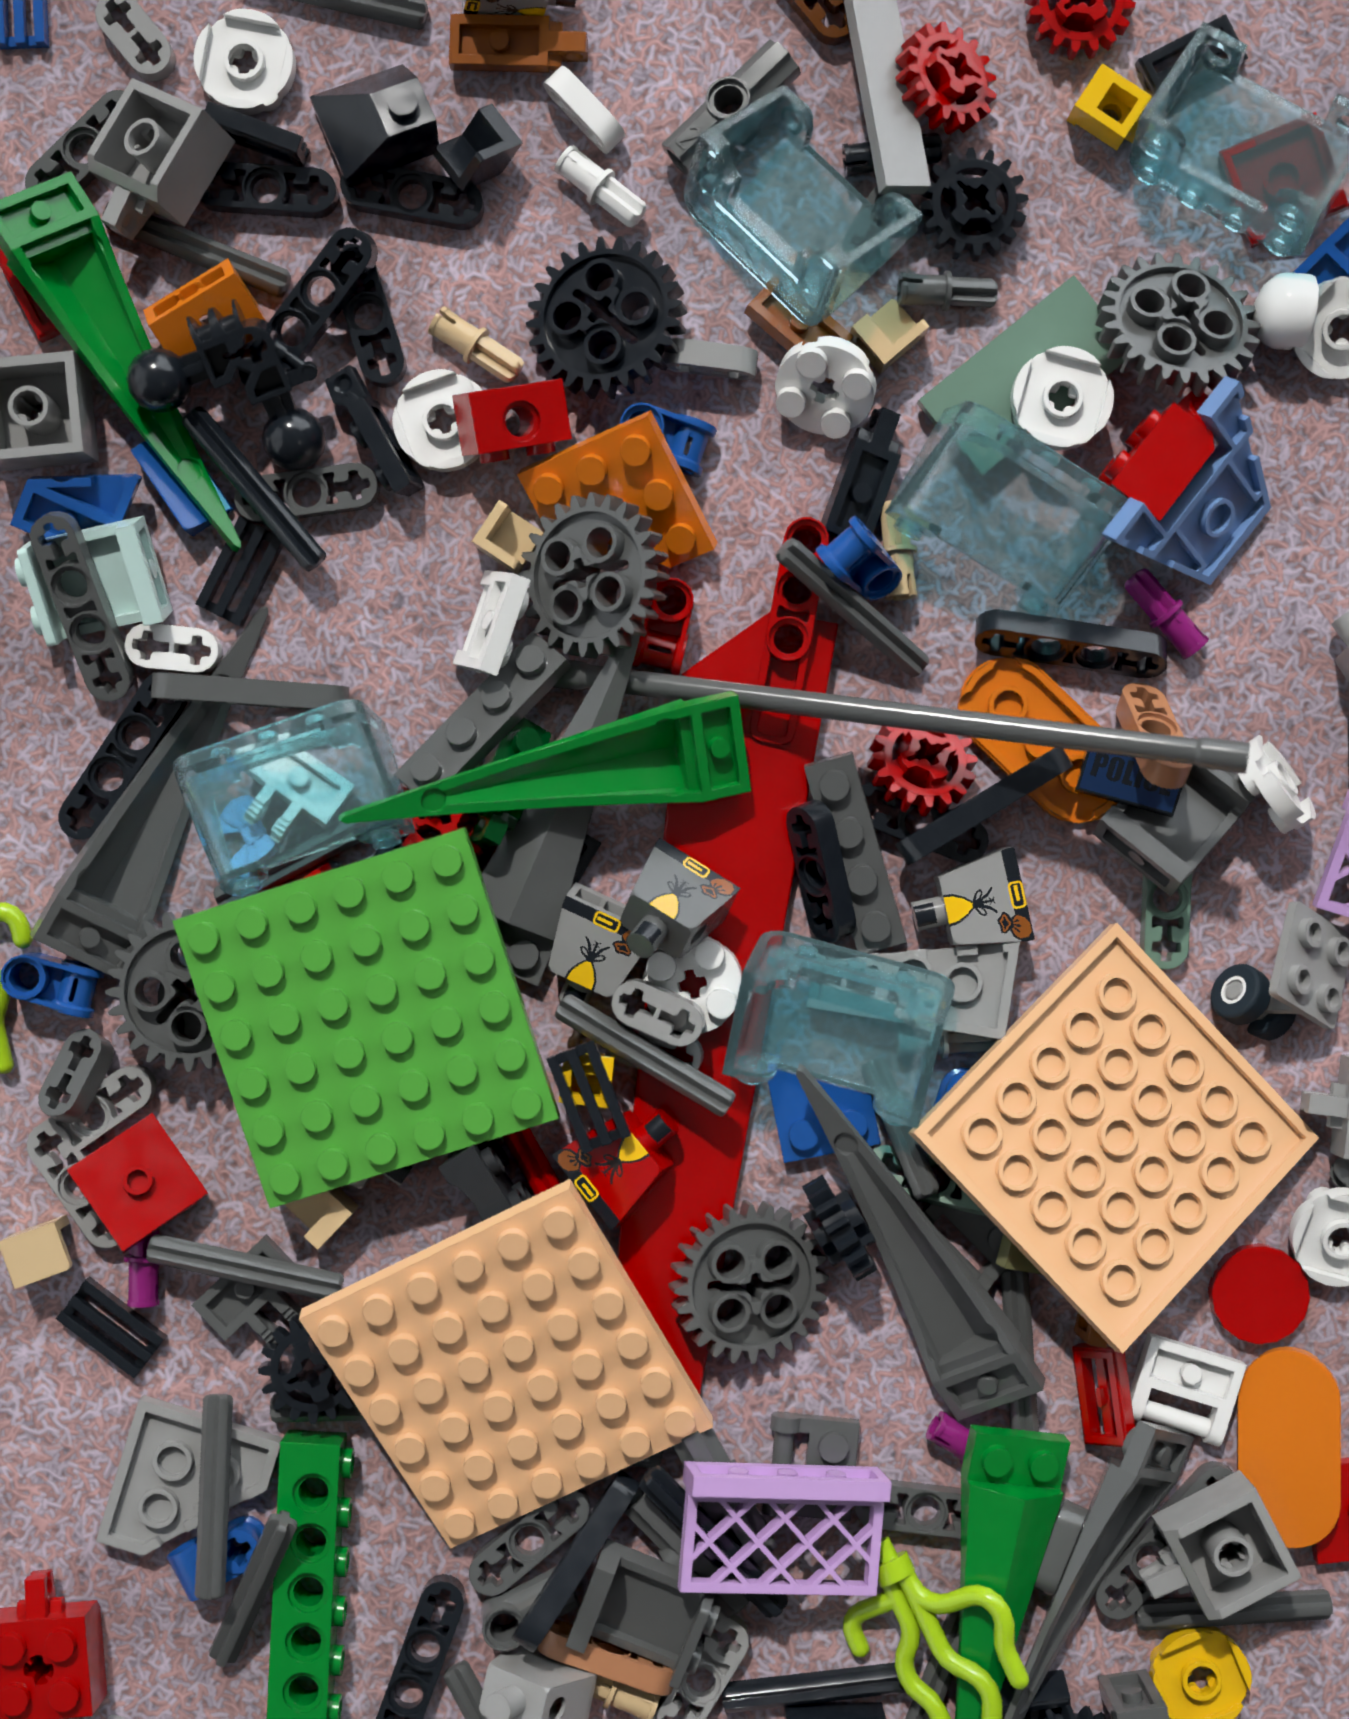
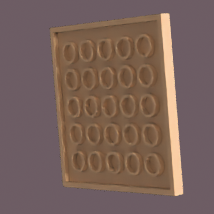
M1118 923L1110 924L1006 1031V1035L1002 1039H998L908 1132L1115 1352L1124 1353L1319 1139L1310 1127Z
M571 1179L301 1309L300 1322L450 1549L682 1442L681 1439L697 1431L702 1433L713 1428V1416Z

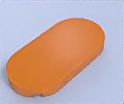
M1003 657L988 660L976 667L967 676L960 689L958 710L1101 727L1039 666L1026 659ZM968 737L1007 776L1055 748ZM1064 749L1074 766L1027 795L1048 815L1060 821L1079 824L1101 819L1104 813L1112 805L1116 806L1117 803L1075 791L1085 751Z
M1276 1347L1260 1354L1246 1368L1238 1392V1470L1257 1489L1286 1548H1303L1321 1541L1334 1528L1341 1507V1396L1339 1385L1330 1369L1319 1358L1309 1351L1296 1347Z

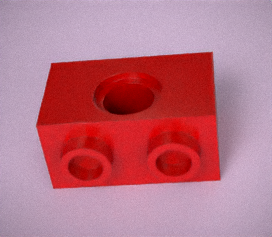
M562 378L452 395L462 456L479 455L481 464L509 460V449L521 447L526 448L527 456L556 452L555 442L572 439ZM511 409L517 413L520 420V427L515 435L511 434L506 426V416Z

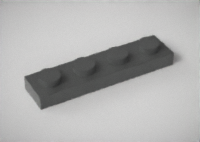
M532 631L511 653L506 665L500 668L498 676L489 675L394 775L411 790L474 769L572 668L568 660Z
M853 751L805 764L804 769L813 800L823 802L831 811L835 821L856 916V928L852 934L858 954H866L907 943Z

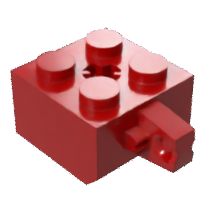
M1191 390L1177 404L1173 402L1162 413L1153 409L1145 419L1143 418L1124 442L1131 447L1130 451L1127 452L1123 449L1115 459L1112 458L1094 481L1101 488L1093 500L1116 516L1131 497L1144 503L1159 522L1215 450L1213 432L1206 427L1196 413L1209 396L1204 392L1201 397L1197 398Z
M53 1569L32 1571L30 1576H27L24 1580L25 1600H19L17 1607L0 1608V1719H64L93 1716L107 1696L100 1605L97 1600L65 1603L64 1596L56 1597Z

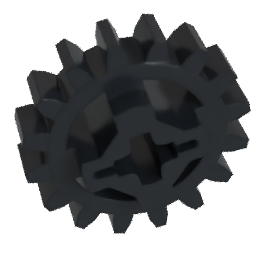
M973 147L967 149L963 161H960L953 152L948 154L945 161L947 170L935 164L930 172V177L933 181L931 182V187L924 194H921L929 200L920 203L918 215L930 216V219L924 225L923 232L924 234L938 233L939 238L935 245L937 250L942 249L947 244L954 246L952 250L953 259L957 260L963 250H969L972 261L978 262L984 248L987 249L992 257L997 256L1001 250L999 240L1011 245L1017 236L1012 227L1021 228L1026 220V215L1017 210L1026 206L1029 200L1028 195L1016 193L1024 178L1022 175L1011 178L1007 175L1012 163L1009 159L1002 162L999 166L994 164L993 150L989 149L983 160L976 159ZM964 175H979L982 177L967 178ZM1000 190L1004 198V215L1002 214L1003 209L997 204L996 192ZM941 194L945 196L943 200L950 205L951 215L947 221L941 209ZM975 198L982 202L980 208L975 207L972 211L967 210L964 206L966 201L971 202ZM977 230L983 233V235L976 236L963 234L964 231Z
M823 1175L803 1185L802 1189L813 1209L804 1213L803 1216L832 1266L834 1267L844 1261L857 1282L878 1270L866 1249L877 1241L848 1191L845 1189L835 1195Z
M296 1314L289 1320L290 1331L278 1326L272 1333L278 1344L266 1343L261 1353L271 1359L261 1363L258 1368V1374L270 1376L271 1378L263 1386L262 1392L263 1394L277 1393L278 1398L273 1406L276 1411L283 1408L286 1404L292 1407L290 1420L295 1421L302 1411L308 1412L311 1424L317 1423L322 1411H325L327 1416L334 1420L339 1414V1403L351 1409L354 1402L343 1385L336 1390L333 1370ZM292 1344V1353L295 1360L282 1369L284 1351ZM309 1358L314 1365L321 1363L325 1365L320 1376H318L314 1369L309 1371L303 1370ZM297 1389L310 1394L312 1398L300 1395L294 1390Z

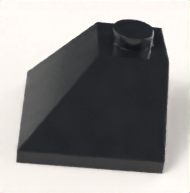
M403 64L310 96L312 106L346 185L431 156L437 145H439L437 121L418 77Z

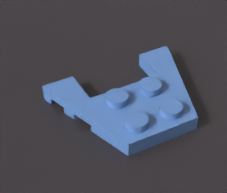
M1224 376L1196 412L1206 427L1213 432V437L1218 442V445L1164 517L1158 522L1144 503L1130 497L1101 533L1106 539L1206 584L1211 585L1271 509L1260 457L1253 455L1251 452L1248 438L1253 433L1250 417L1242 414L1239 400L1245 396L1240 381Z

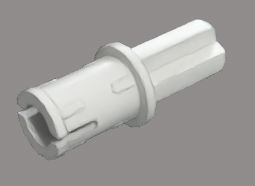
M575 145L569 146L561 154L555 165V172L558 175L561 174L585 193L589 204L594 205L598 203L627 227L633 228L639 223L646 213V203L618 182L612 169L603 170L580 152Z

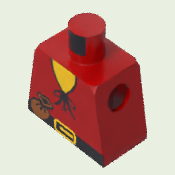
M658 1109L643 1123L632 1111L624 1112L631 1136L612 1141L611 1144L597 1147L583 1154L579 1141L576 1139L552 1155L610 1230L631 1218L673 1166L672 1159L661 1146L678 1133L679 1130L673 1119L662 1109ZM613 1118L605 1122L608 1131L617 1128ZM596 1129L588 1132L590 1138L598 1135Z

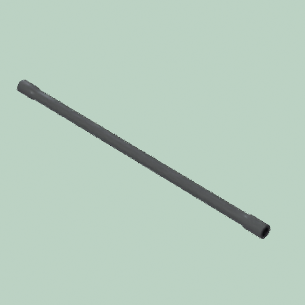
M567 659L572 668L553 688L577 691L590 690L603 666ZM631 670L625 694L669 700L682 699L683 701L733 691L738 694L740 708L1192 764L1202 769L1246 774L1250 742L1209 737H1179Z

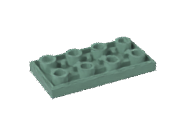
M1074 275L917 402L919 407L978 480L1029 440L1026 435L1020 433L1015 428L1010 406V395L1014 380L1028 361L1048 349L1057 346H1071L1087 351L1095 356L1101 363L1100 368L1105 372L1106 377L1124 362L1122 357L1116 359L1107 358L1111 344L1099 342L1098 338L1103 328L1095 325L1100 312L1097 309L1098 304ZM1060 386L1056 393L1049 392V400L1054 402V408L1058 411H1063L1066 406H1071L1075 403V399L1068 397L1069 388L1065 386Z

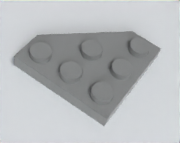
M146 1395L139 1399L96 1542L144 1556L161 1547L163 1543L198 1527L202 1412ZM232 1422L229 1508L267 1491L280 1455V1442L283 1437Z

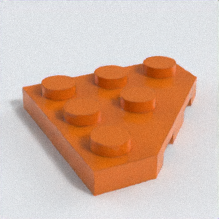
M651 410L521 468L517 474L539 518L544 516L556 520L554 505L558 503L570 507L571 496L576 495L587 499L589 492L604 495L605 497L607 494L622 498L623 502L639 506L638 514L651 517L653 520L648 531L660 533L663 536L661 541L654 547V550L668 553L669 558L660 563L672 568L715 549L718 543ZM612 537L609 540V545H612Z

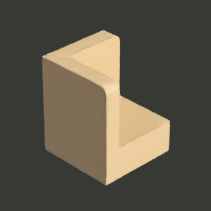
M891 299L871 317L868 313L852 326L850 333L854 336L852 339L853 344L866 354L870 364L881 374L925 337L930 326L924 319L916 324L902 306L898 305L895 299Z
M499 500L472 542L479 551L514 574L519 575L527 563L522 557V552H534L536 549V545L529 538L530 533L543 535L544 532L512 512L507 504Z
M339 1187L284 1204L310 1229L303 1237L317 1250L359 1207Z
M67 1214L13 1233L0 1241V1250L14 1289L67 1271L72 1267V1261L60 1230L70 1224Z

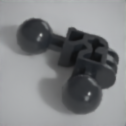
M232 299L233 314L225 317L215 307L209 308V323L200 326L191 316L186 317L188 328L197 350L178 356L170 350L161 348L148 349L135 356L130 363L126 377L129 393L141 407L156 413L174 411L182 406L189 397L193 384L210 378L213 388L216 389L231 383L236 369L249 374L245 391L251 405L262 402L269 418L263 428L262 442L264 451L270 460L281 468L296 471L312 466L324 453L326 437L323 426L317 417L307 410L297 408L290 393L293 386L314 380L317 376V366L313 362H305L287 350L288 346L277 339L275 330L265 320L259 318L246 319L236 299ZM247 334H252L255 341L265 340L261 355L256 356L252 349L244 350L241 348L245 344ZM227 352L231 355L227 358L223 357V354Z

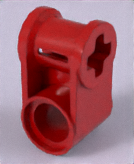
M669 578L664 582L657 583L656 589L660 592L668 588L680 590L685 595L686 605L680 613L667 615L658 608L657 601L653 600L651 607L659 617L657 620L645 619L644 627L647 634L645 637H640L632 666L638 667L643 663L670 670L671 675H679L689 637L687 632L693 612L694 596L691 588L685 581L678 578ZM655 646L670 650L672 652L671 654H667L648 649V647Z

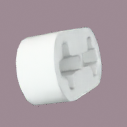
M561 66L543 83L551 99L603 153L608 154L625 138L626 134L615 117L565 66Z
M139 624L130 630L125 640V652L128 658L138 666L153 670L206 674L215 669L223 655L219 639L211 632L200 628L164 624L144 626ZM148 633H153V640L169 644V651H154L151 654L150 660H146L145 652L138 650L137 645L139 641L147 640ZM197 638H202L203 645L211 648V653L209 657H201L200 665H195L194 657L179 654V645L195 646Z

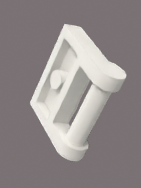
M484 571L480 582L484 589L463 649H457L452 664L477 673L498 676L500 668L506 665L511 656L513 643L510 638L516 621L522 618L528 607L529 593L527 589L530 583L529 579L514 573Z
M1148 1332L1130 1388L1134 1421L1138 1422V1420L1146 1419L1201 1436L1202 1442L1219 1447L1224 1440L1247 1365L1241 1360ZM1153 1388L1212 1406V1409L1207 1417H1203L1148 1400Z

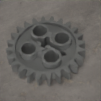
M1158 252L1155 253L1151 264L1142 257H1137L1133 268L1125 264L1122 265L1117 277L1111 276L1097 306L1100 312L1095 325L1103 328L1098 338L1099 342L1111 344L1107 358L1116 359L1122 357L1124 359L1120 372L1123 374L1133 369L1139 372L1136 384L1140 386L1148 379L1154 380L1155 391L1158 394L1163 391L1165 385H1170L1173 387L1177 398H1181L1185 388L1190 387L1194 395L1199 398L1207 386L1213 391L1224 376L1237 380L1241 372L1245 373L1260 343L1256 335L1261 328V324L1252 320L1256 311L1255 306L1243 305L1249 294L1248 291L1240 290L1233 292L1231 289L1236 279L1235 277L1230 276L1220 280L1216 277L1219 266L1216 264L1205 271L1200 269L1201 262L1199 257H1195L1191 264L1187 265L1183 264L1180 253L1176 252L1171 263H1166L1163 256Z
M589 492L587 499L576 495L571 496L570 507L558 503L554 505L556 520L544 516L540 518L545 530L543 535L530 533L529 538L536 545L535 551L522 552V557L530 562L531 566L530 570L520 572L519 576L530 580V587L527 589V592L529 593V600L533 601V605L526 611L525 616L540 620L534 630L535 633L549 636L547 645L563 648L564 654L597 659L598 654L612 657L615 656L616 647L632 648L630 634L645 637L647 633L641 622L644 618L658 619L659 616L651 607L653 600H666L667 596L658 591L656 587L657 583L664 582L670 578L669 574L658 571L657 566L669 558L668 553L654 550V547L661 541L663 536L660 533L648 531L653 520L651 517L638 514L639 506L623 502L622 498L608 494L605 497L604 495ZM612 537V546L610 551L607 552V546ZM570 552V559L568 564L566 565V558L568 553ZM629 564V566H628V568H627L626 570L619 571V572H612V571L619 570L618 568L624 567V566H626V565ZM600 569L607 570L608 572L600 573ZM586 579V583L578 582V580ZM567 580H574V581L567 582V584L562 585V586H560V587L558 588V585H559L561 582H564V581H567ZM620 586L621 595L619 600L616 601V592ZM578 600V609H577V612H576V614H575V613H574V607H575L576 601Z
M184 909L181 917L193 914V909ZM165 912L162 914L163 928H160L152 919L146 920L143 924L147 936L144 937L136 932L129 933L127 937L134 949L132 951L128 949L116 950V956L125 964L123 967L108 969L107 973L120 980L119 986L105 990V994L119 998L120 1005L113 1007L108 1013L111 1016L124 1015L126 1021L116 1032L119 1035L133 1031L136 1036L131 1042L129 1049L133 1051L146 1044L149 1047L146 1057L147 1062L151 1063L161 1054H164L165 1069L171 1070L175 1068L179 1059L183 1058L186 1072H192L197 1067L198 1058L201 1057L206 1068L211 1069L216 1066V1049L199 999L191 998L181 1002L165 1023L158 1021L159 1014L185 991L181 981L184 983L192 981L189 969L182 965L178 958L180 943L172 922L176 917L172 912ZM150 977L158 979L164 986L165 995L159 1004L151 1003L144 996V984ZM185 1012L195 1014L201 1022V1032L195 1039L188 1038L180 1030V1018Z
M743 1200L740 1214H737L731 1206L724 1204L722 1211L723 1219L718 1221L711 1214L706 1213L705 1219L708 1229L703 1232L693 1226L689 1228L696 1240L693 1246L679 1243L677 1246L687 1257L685 1262H673L670 1266L676 1273L682 1276V1279L668 1283V1287L675 1294L682 1295V1297L671 1303V1306L678 1314H685L678 1323L686 1332L693 1331L691 1339L699 1347L707 1343V1351L712 1356L717 1358L724 1350L725 1357L731 1363H736L741 1352H743L744 1357L751 1364H755L758 1358V1351L762 1349L773 1360L776 1355L775 1344L780 1342L787 1349L792 1350L793 1343L790 1335L794 1331L805 1337L808 1335L807 1329L802 1324L804 1319L819 1320V1314L811 1306L813 1302L826 1301L827 1296L816 1289V1284L828 1281L829 1276L815 1267L821 1265L827 1258L820 1251L812 1250L818 1242L812 1233L804 1234L808 1225L798 1217L791 1221L792 1213L785 1208L780 1207L774 1214V1207L768 1202L762 1201L756 1212L752 1203L748 1200ZM780 1245L781 1250L778 1259L772 1264L765 1265L764 1260L768 1250ZM732 1249L734 1254L731 1263L725 1268L717 1269L716 1264L720 1254ZM751 1274H754L759 1279L751 1280ZM790 1275V1279L787 1282L778 1283L774 1281ZM711 1281L723 1282L722 1284L714 1285L709 1289L707 1287L708 1283ZM739 1284H747V1289H743ZM780 1294L781 1304L773 1312L765 1313V1306L768 1300ZM728 1299H734V1306L731 1312L724 1317H717V1311L721 1303Z

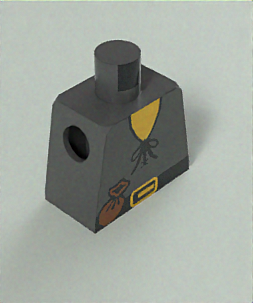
M659 838L631 892L620 919L622 925L632 931L627 937L628 947L634 954L643 958L651 957L658 948L673 958H682L724 922L740 887Z

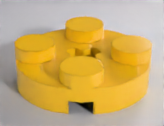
M1217 1627L1177 1629L1167 1635L1159 1645L1154 1647L1150 1654L1151 1665L1149 1675L1167 1705L1169 1718L1235 1719L1244 1706L1241 1702L1246 1696L1247 1688L1250 1691L1252 1683L1250 1666L1235 1641L1222 1633ZM1197 1667H1202L1203 1669L1210 1668L1212 1670V1673L1206 1676L1208 1685L1199 1688L1195 1682L1188 1683V1677L1192 1675V1670Z

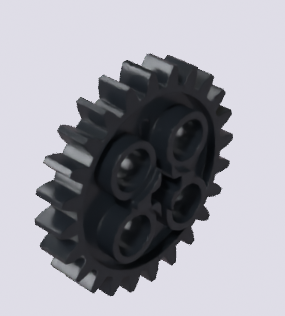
M601 236L597 239L595 251L590 252L586 245L580 242L578 243L579 257L573 260L567 253L562 252L561 259L564 267L560 271L551 266L545 268L552 281L549 285L544 283L535 284L534 287L543 298L542 301L528 302V307L538 318L526 322V327L533 335H536L529 342V345L537 354H540L537 362L545 371L551 370L549 375L553 380L562 378L565 386L575 395L583 387L584 392L589 398L595 399L600 387H602L610 399H615L618 385H623L630 394H634V379L640 377L650 385L653 383L649 372L652 366L665 371L668 369L661 356L664 352H679V348L671 339V336L685 334L686 329L675 318L681 317L688 312L683 302L677 300L685 294L678 281H673L676 277L674 271L669 264L663 265L664 261L656 250L647 255V250L640 241H637L629 250V246L622 236H618L613 248L610 249ZM614 278L612 284L606 290L597 291L599 284L603 280ZM578 292L584 293L607 316L615 317L624 330L638 338V342L630 344L607 321L602 318L598 319L584 302L575 298V295ZM649 306V310L643 318L632 320L636 310ZM575 316H581L579 323L574 328L565 330L568 320ZM616 344V349L611 356L599 359L600 353L605 347Z

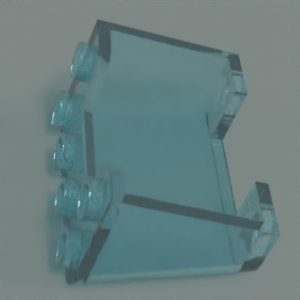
M1203 22L1140 115L1129 156L1133 173L1142 183L1149 186L1157 185L1176 196L1184 206L1194 210L1200 209L1220 220L1228 230L1235 233H1244L1264 244L1266 249L1276 256L1301 255L1349 179V125L1341 117H1349V98L1338 93L1331 104L1325 120L1239 75L1238 73L1248 45ZM1208 45H1215L1221 48L1228 55L1229 59L1216 56L1209 49Z

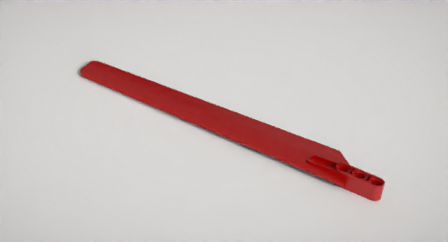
M801 517L794 520L787 527L782 543L783 545L785 541L792 538L796 532L808 530L817 536L819 546L821 544L827 546L829 544V534L826 527L819 520L812 517ZM817 552L813 553L817 558H819L823 562V560L820 558ZM779 562L770 612L686 670L681 676L827 693L839 624L815 619L819 597L811 590L810 598L802 604L790 603L784 597V584L791 579L798 578ZM791 627L800 633L802 645L797 652L785 654L776 648L774 635L779 629ZM740 708L751 791L706 802L667 803L663 835L664 841L740 887L726 919L708 936L726 946L738 959L743 974V991L736 1010L726 1021L716 1029L701 1033L697 1039L704 1051L703 1062L698 1070L735 1093V1099L724 1116H717L640 1069L637 1070L633 1113L643 1123L658 1109H662L673 1119L679 1131L661 1146L672 1159V1168L631 1218L620 1225L617 1258L699 1395L701 1394L708 1355L707 1343L699 1347L691 1339L693 1331L686 1332L678 1323L685 1314H678L672 1308L671 1303L682 1297V1295L675 1294L668 1287V1283L682 1279V1276L676 1273L670 1266L673 1262H685L687 1256L677 1246L679 1243L693 1246L696 1240L689 1230L691 1226L704 1232L708 1229L705 1219L706 1213L711 1214L719 1221L723 1219L722 1211L724 1204H728L734 1209L795 871L786 817L790 809L807 802L809 783L804 765L814 762L822 718ZM694 970L685 971L686 979L679 982L682 991H689L691 997H699V990L707 985V981L704 976L696 977ZM645 1003L644 1009L651 1012ZM677 1046L671 1050L661 1047L685 1063L693 1062V1056L686 1053L687 1046ZM726 1251L718 1257L717 1269L723 1268ZM721 1281L709 1282L707 1286L708 1289L714 1285L720 1284Z

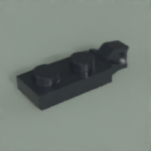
M348 365L330 378H327L325 383L333 403L347 407L353 418V421L349 423L353 435L363 448L369 447L378 463L373 466L374 472L383 487L389 492L393 490L395 494L408 497L422 490L425 484L410 457L407 456L398 443L392 425L379 402L373 400L357 369Z
M884 407L873 409L866 428L857 427L853 438L850 439L821 523L826 527L829 537L835 539L850 526L849 520L854 515L866 525L872 534L874 533L901 455L897 454L900 443L892 441L901 414Z

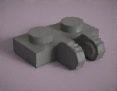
M267 1234L247 1252L253 1255L294 1263ZM224 1278L218 1279L191 1305L225 1341L247 1322L266 1343L278 1344L272 1335L278 1326L264 1313L259 1311L267 1301L288 1322L296 1314L300 1317L301 1308L284 1291Z

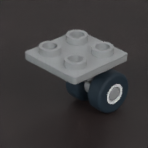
M1289 902L1271 979L1268 980L1262 972L1247 964L1230 966L1217 977L1211 990L1212 1008L1217 1015L1232 1024H1249L1247 1028L1249 1034L1267 1041L1284 1035L1294 1023L1296 1014H1301L1323 1029H1333L1343 1001L1342 992L1349 965V934L1303 903Z

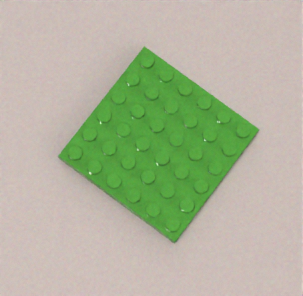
M466 827L172 921L270 1209L467 1148L473 1144H480L559 1119L560 1113Z

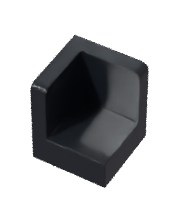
M489 104L478 109L462 135L437 145L433 151V156L459 189L465 191L500 175L523 142L494 105Z

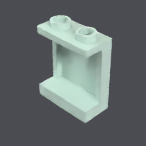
M144 515L82 529L118 627L141 621L144 626L163 622L172 613L173 609ZM67 533L45 538L47 542L56 541L62 556L57 560H53L55 567H58L67 560L77 559L74 552L65 557L62 550L61 542L68 537ZM29 541L17 550L18 558L15 559V571L22 587H28L34 605L30 609L31 621L36 633L44 636L47 647L55 646L66 639L67 635L32 548L31 541ZM69 570L62 574L61 584L65 592L75 597L83 596L86 593L87 581L81 573ZM85 618L81 620L79 625L81 635L105 630L102 623L94 618Z

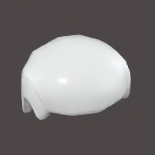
M1291 272L1280 273L1262 286L1253 304L1256 311L1252 319L1261 324L1257 336L1262 344L1272 349L1291 350L1293 347H1303L1307 343L1314 326L1318 308L1319 288L1314 275Z

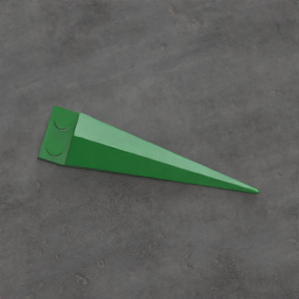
M70 171L0 199V248L8 259L6 265L233 551L238 552L241 548V541L188 430L182 425L183 418L179 409L164 413L152 412L137 404L129 393L126 381L128 367L135 356L145 350L152 349L131 299L99 213L73 173Z
M727 691L686 701L679 699L343 812L338 818L341 822L349 824L519 809L706 802L750 792L751 786L739 696L733 691Z
M970 1425L961 1468L960 1588L978 1584L989 1587L1001 1595L1010 1607L1015 1622L1016 1644L1064 1495L1061 1491V1485L1070 1441L1064 1434ZM971 1606L960 1610L958 1654L985 1669L998 1685L999 1691H1001L1006 1674L999 1662L994 1647V1622L992 1616L986 1609L980 1606ZM957 1677L955 1719H981L982 1701L978 1691L970 1683Z

